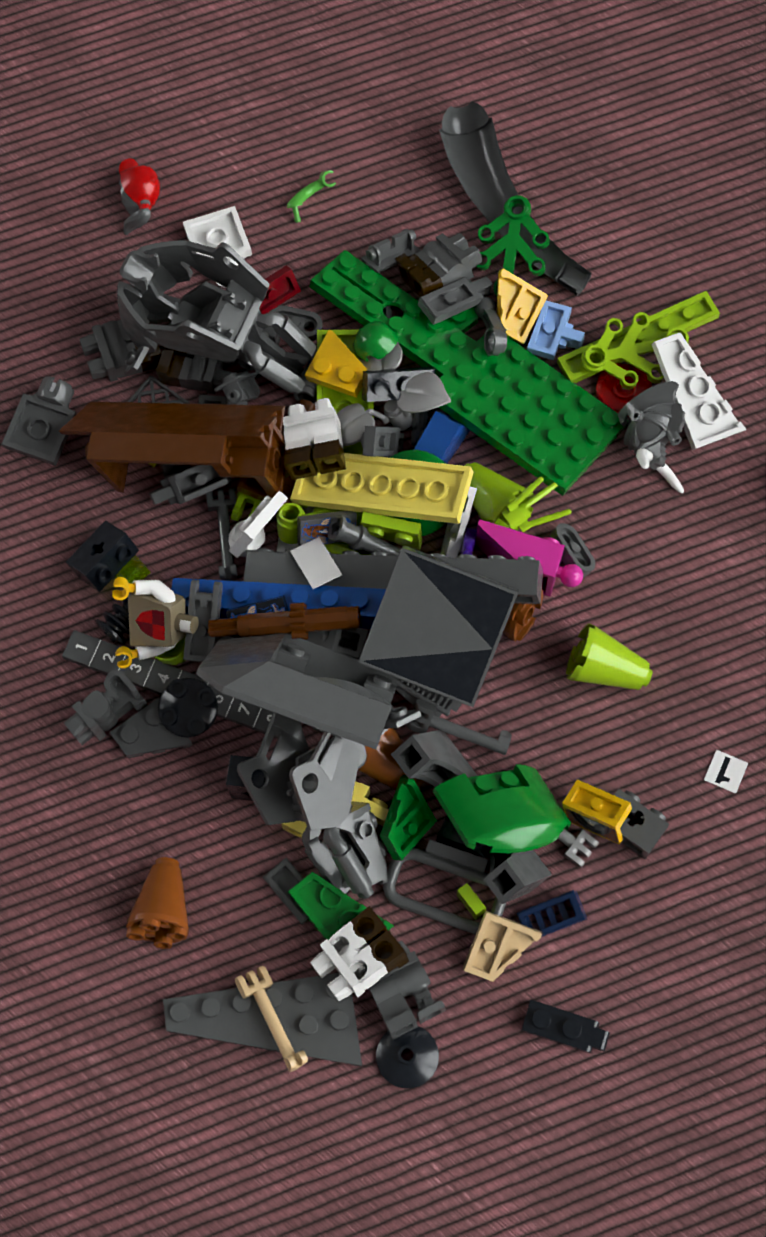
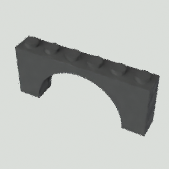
M440 730L412 735L391 753L409 779H420L435 787L463 773L467 777L478 776L447 734ZM489 850L490 872L484 878V881L501 904H505L532 892L552 874L534 850L519 853H492Z

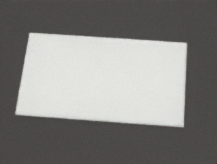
M319 537L290 551L312 589L342 576V573Z

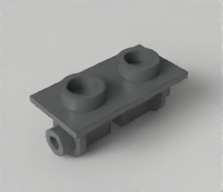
M404 229L402 232L392 236V243L389 239H385L370 245L368 250H366V255L361 257V261L377 273L396 265L395 258L403 253L410 257L421 251L414 245V240H416L415 232L412 229Z
M247 370L239 374L234 372L222 378L223 384L214 390L215 392L223 390L231 403L254 400L260 394L259 386L254 378L260 374L257 372L249 373Z

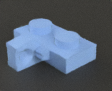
M546 300L539 314L527 350L534 355L554 360L558 348L565 349L566 346L576 349L581 348L585 332L573 329V325L568 323L572 307Z

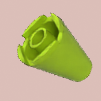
M477 462L464 465L471 466L474 472L470 486L477 488L472 506L481 520L509 528L501 512L507 508L506 505L515 500L526 488ZM531 493L522 502L525 503L535 495ZM531 506L528 508L530 514H532L534 509Z
M590 623L584 625L578 635L581 640L577 647L573 646L566 668L567 679L640 690L642 686L646 687L649 684L653 670L649 669L650 663L595 625Z

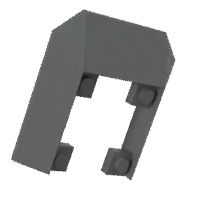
M288 633L219 640L199 666L196 673L225 695L373 749H377L392 705L315 677L335 678L358 684L375 692L390 704L399 678L358 663L359 660L301 638L292 639V636Z

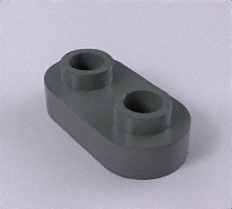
M280 305L270 311L278 312L283 316L287 315L311 341L317 340V330H323L322 319L315 312ZM306 327L314 328L312 331L309 332L304 330Z
M566 523L558 524L551 531L550 537L565 545L562 556L565 565H578L583 571V578L586 577L596 566L592 554L572 526Z

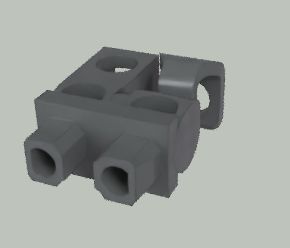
M113 670L107 674L104 681L105 693H101L98 690L93 691L84 699L83 704L78 701L72 706L76 713L66 720L64 724L81 745H84L94 736L101 741L107 736L105 731L112 730L117 725L118 719L128 711L135 708L139 712L148 705L134 684L122 671Z
M403 941L398 943L405 950L409 962L401 968L397 966L380 978L376 984L368 988L392 1040L418 1027L417 1021L404 999L405 996H414L418 1005L417 1017L420 1024L446 1011L445 1005L441 1000L434 1001L427 988L431 984L430 979L415 951L410 952Z

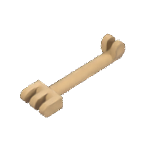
M261 966L257 968L260 981L253 970L246 973L249 986L242 975L235 977V983L242 998L254 996L289 1072L295 1071L308 1062L306 1053L301 1050L295 1054L265 992L266 989L274 984L266 967Z

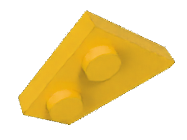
M503 268L498 272L497 314L504 328L507 329V337L519 345H524L548 295Z
M328 330L305 373V377L310 382L357 398L362 388L363 371L368 370L332 330Z

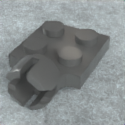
M46 376L42 379L38 391L34 395L23 393L1 445L6 449L56 466L69 435L61 434L59 430L77 413L69 409V404L74 395L72 386L61 379L55 383L53 382L55 377Z

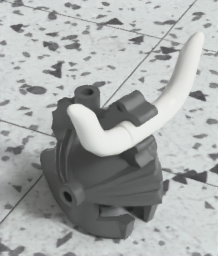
M669 381L652 386L634 397L620 410L618 417L623 427L626 424L628 426L624 437V445H628L630 451L634 450L643 469H656L672 488L679 493H684L681 483L665 463L667 459L665 457L667 454L665 452V445L670 441L671 445L675 446L682 441L679 434L686 423L682 404L675 403L679 384L675 381Z

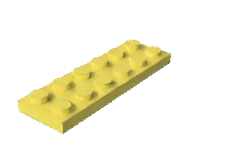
M344 453L345 470L320 474L317 468V475L296 479L290 497L292 503L302 506L361 513L365 511L379 515L459 524L474 472L471 466ZM336 458L324 460L326 464H332L337 461ZM308 464L301 465L299 470L309 467Z

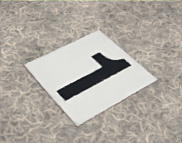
M716 749L704 780L736 794L748 763Z

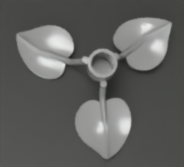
M397 342L392 351L382 359L367 356L368 362L359 358V361L368 371L396 369L402 360V349ZM431 372L420 373L412 377L406 384V390L400 391L399 400H390L385 403L384 415L373 409L365 411L364 407L359 403L349 405L340 410L337 416L341 424L343 446L360 442L362 434L365 432V426H375L373 416L381 419L384 424L390 421L393 427H401L400 431H403L412 425V413L428 411L450 403L451 399L441 379Z

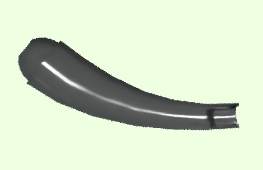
M473 101L461 108L450 106L443 116L442 129H439L449 163L466 194L487 221L491 223L504 213L505 202L510 197L518 195L507 172L498 145L492 117L489 118L484 108ZM515 207L513 213L520 214L523 208ZM509 224L497 231L502 237L508 233ZM521 224L520 236L534 254L544 260L546 266L544 274L576 296L580 295L589 282L592 273L564 254L551 239L547 248L537 249L533 244V236ZM539 236L536 239V242L539 244L546 241L544 236ZM541 263L534 264L538 269L542 268Z

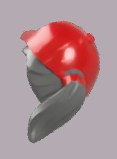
M132 158L123 160L118 168L121 200L125 209L130 214L123 225L125 235L148 222L151 216V208L155 205L160 194V182L157 173L149 166H139L136 160Z

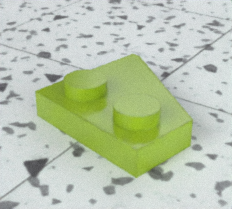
M363 511L361 525L367 528L370 535L420 551L423 541L421 523Z

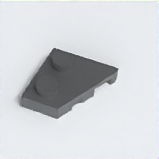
M159 698L110 732L127 758L143 756L145 753L166 752L165 750L179 747L189 748L193 745L189 738L174 735L164 727L158 714Z

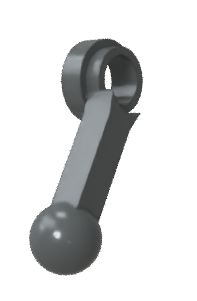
M484 297L483 301L474 306V311L483 320L487 328L484 336L486 354L498 356L506 350L507 329L504 328L496 313L494 300Z

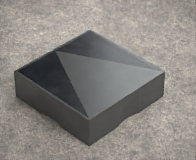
M404 545L358 663L474 707L519 589L480 574L465 572L451 566L444 560Z

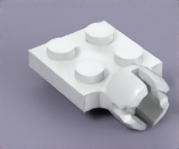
M235 206L183 222L188 241L216 248L221 242H224L233 248L243 259L252 255L251 247ZM196 252L197 254H201V255H204V256H208V257L214 258L213 256H209V255H206V254H202V253ZM226 257L231 263L238 265L233 259Z
M280 491L273 498L267 495L246 520L239 521L229 533V552L236 558L239 556L246 557L247 551L256 552L265 542L264 526L286 502L288 497Z

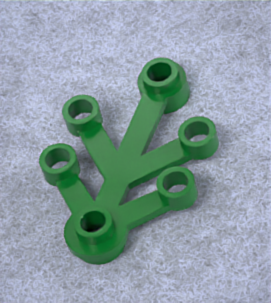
M520 195L510 197L504 204V213L490 224L479 228L478 237L480 241L484 244H489L494 241L495 233L509 224V230L505 236L484 252H480L481 257L487 258V262L484 265H477V269L481 271L487 270L491 266V261L505 251L503 268L514 274L518 251L528 263L529 271L532 275L541 276L545 272L544 260L537 257L520 236L522 224L533 236V244L537 249H545L550 243L548 233L541 230L530 217L531 204L527 198ZM515 207L523 208L520 214H514L513 209ZM484 231H490L491 236L488 238H483L482 233ZM539 236L546 237V241L542 244L537 243L536 239ZM535 263L542 264V268L538 271L533 270L532 266ZM498 279L495 281L494 286H493V290H494V293H495L496 297H497Z

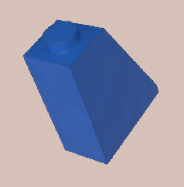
M435 411L414 450L430 452L448 464L470 430L450 415Z

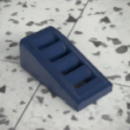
M575 890L517 912L520 924L531 928L533 926L529 915H535L542 933L541 937L588 920L578 893ZM570 901L575 917L570 918L564 902ZM558 905L563 921L558 923L553 910V906ZM542 910H546L552 926L546 927L541 914Z

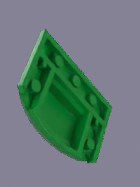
M516 764L513 770L467 777L463 773L434 787L433 790L434 795L466 847L471 849L475 848L477 842L490 846V852L530 851L554 842L559 838L564 828L567 831L571 825V821L538 771L530 766Z

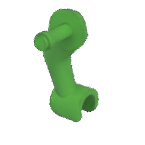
M323 171L318 180L302 188L287 203V208L293 209L295 223L301 222L298 206L303 205L305 200L323 187L335 186L336 182L329 184L325 182V176L328 173H334V171Z

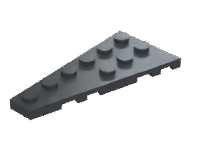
M339 973L327 974L323 978L314 976L274 982L270 988L265 990L295 1054L303 1050L307 1057L362 1067L353 996L351 994L338 1001L327 986L340 975ZM238 988L163 999L167 1032L280 1052L254 996L243 999Z

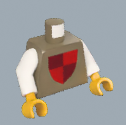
M117 577L113 581V587H122L124 589L113 590L112 597L115 600H124L128 597L130 646H135L134 650L126 646H121L116 650L115 656L124 654L129 657L126 660L117 662L119 668L129 667L132 659L138 658L140 661L161 655L175 648L176 644L186 636V633L194 634L199 626L198 617L186 614L183 596L175 594L160 580H133V583H129L126 578Z

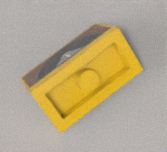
M577 779L562 802L565 814L572 824L620 844L623 840L620 827L632 810L631 802Z

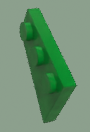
M311 872L288 891L289 895L325 940H329L337 931L367 908L314 872ZM379 917L387 930L394 927L393 924Z

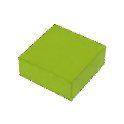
M468 883L457 890V897L475 920L484 914L486 906Z

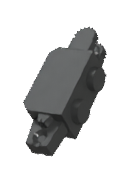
M188 465L165 475V478L160 480L162 487L149 492V495L155 505L167 499L170 505L174 503L182 504L230 483L233 477H220L211 465Z

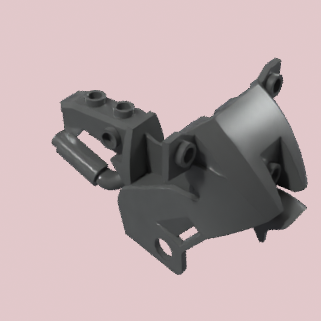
M187 240L167 241L142 246L137 251L133 250L126 256L120 268V275L132 286L125 282H118L117 303L123 327L138 349L133 348L129 352L125 363L128 365L124 372L125 375L129 376L137 371L146 354L155 352L159 344L168 349L224 362L238 359V364L246 370L254 369L258 374L289 393H301L306 382L302 380L300 375L303 371V366L307 362H312L318 351L316 345L287 315L283 316L278 312L261 314L259 308L266 297L270 284L228 244L221 242L216 248H212ZM196 252H199V253H202V254H206V255H209V256H213L214 258H211V257H208V256H204V255H201V254H197ZM226 257L233 259L238 265L231 263ZM189 266H192L205 277L226 287V290H223L205 281L185 294L179 303L176 301L171 303L162 297L164 292L174 287L176 283L191 279L193 271ZM170 322L169 325H155L157 323ZM273 327V330L296 353L286 352L271 340L268 332L263 329Z
M315 677L391 705L375 692L358 684L335 678ZM391 706L382 735L389 728H398L421 717L420 711H407L406 707L393 709ZM273 712L257 756L242 761L237 766V772L266 825L295 821L306 823L307 827L302 834V842L306 848L305 853L326 881L345 894L351 889L352 893L357 894L359 898H369L374 893L371 886L374 884L382 885L388 882L387 864L384 858L387 851L384 844L378 839L375 830L378 823L374 814L369 811L371 809L370 804L352 801L357 771L365 764L367 759L365 745L310 726L317 732L323 733L318 745L309 750L301 722ZM276 731L280 733L268 760L266 757ZM332 734L334 737L328 740L330 735ZM257 769L263 771L266 778L265 784L261 788L255 787L251 780L253 772ZM321 829H325L323 841H319L318 838L320 836Z

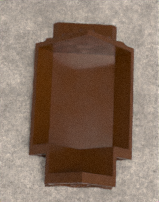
M91 401L59 430L61 434L91 435L90 441L85 447L86 460L117 492L124 493L129 463L211 465L220 477L255 478L270 498H273L278 491L282 492L286 469L284 466V455H286L285 439L281 433L285 406Z

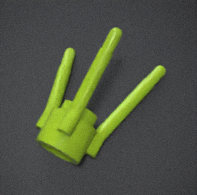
M538 477L515 500L506 505L507 508L501 512V515L509 528L513 530L520 528L522 532H525L531 527L570 515L572 511L566 509L531 521L527 520L532 517L528 508L549 494L558 485L553 482L523 503L522 501L543 482V477Z

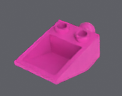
M479 519L476 546L487 556L500 555L506 559L518 560L520 556H530L539 560L543 568L542 590L544 595L551 596L556 577L560 578L561 582L567 587H576L582 582L583 571L578 565L568 564L564 567L560 566L565 545L560 544L558 540L551 537L539 538Z

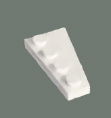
M681 333L657 340L651 344L665 381H675L679 384L675 403L682 404V409L685 412L684 419L686 423L683 428L692 450L746 430L742 422H738L731 412L733 409L727 400L724 401L716 390V384L712 378L708 377L700 366L701 362Z

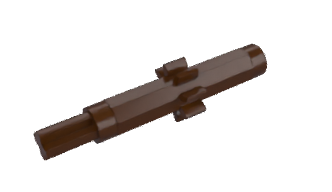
M304 602L290 603V611L238 615V618L208 620V633L211 637L233 635L249 637L288 633L291 634L292 639L301 638L308 640V632L361 628V613L359 606L307 609V604Z

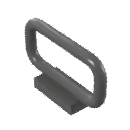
M429 839L426 851L412 848L402 861L391 860L387 870L388 882L383 884L385 897L391 904L476 934L480 922H475L398 894L395 885L403 863L407 860H414L488 886L484 881V878L489 874L485 872L488 864L487 859ZM495 896L491 913L502 916L506 903L501 904Z

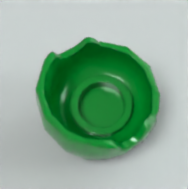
M381 321L370 322L357 332L353 343V350L359 358L368 362L367 356L382 359L396 346L399 337L387 324Z

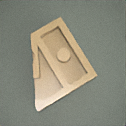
M485 910L465 960L463 970L493 982L504 972V969L509 964L514 963L522 956L521 953L534 941L537 942L541 938L542 933Z

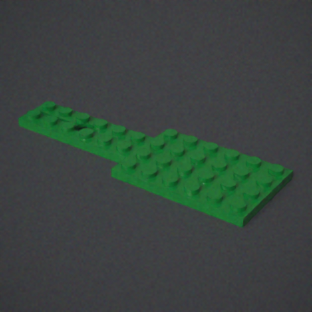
M346 250L341 252L310 280L309 287L363 326L374 321H381L387 324L399 337L398 343L405 356L421 367L435 368V374L441 379L451 399L450 403L438 408L535 477H543V482L549 486L555 482L558 487L554 490L562 496L627 426L626 424L623 427L620 424L617 412L574 382L569 381L567 377L511 338L507 337V347L504 353H500L498 356H489L484 348L485 334L476 342L446 320L433 325L418 306V300L381 274L375 272ZM386 306H396L402 310L404 316L402 318L394 316L389 319L383 314V308Z

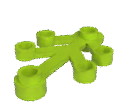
M638 312L634 315L631 322L632 326L620 346L608 349L613 337L619 336L623 329L621 320L611 318L607 321L605 332L597 345H589L583 350L581 363L589 372H607L619 379L624 389L630 390L636 386L639 377L635 371H626L612 362L622 359L646 373L647 379L651 383L657 384L664 378L659 364H653L639 355L654 352L651 344L657 340L681 333L688 343L689 335L685 329L673 327L663 338L635 343L640 333L646 330L650 323V318L646 313ZM636 319H643L645 325H639ZM609 325H616L618 331H612ZM596 356L599 359V362L593 363L590 360V357ZM652 371H658L661 377H654ZM625 377H632L634 383H627Z

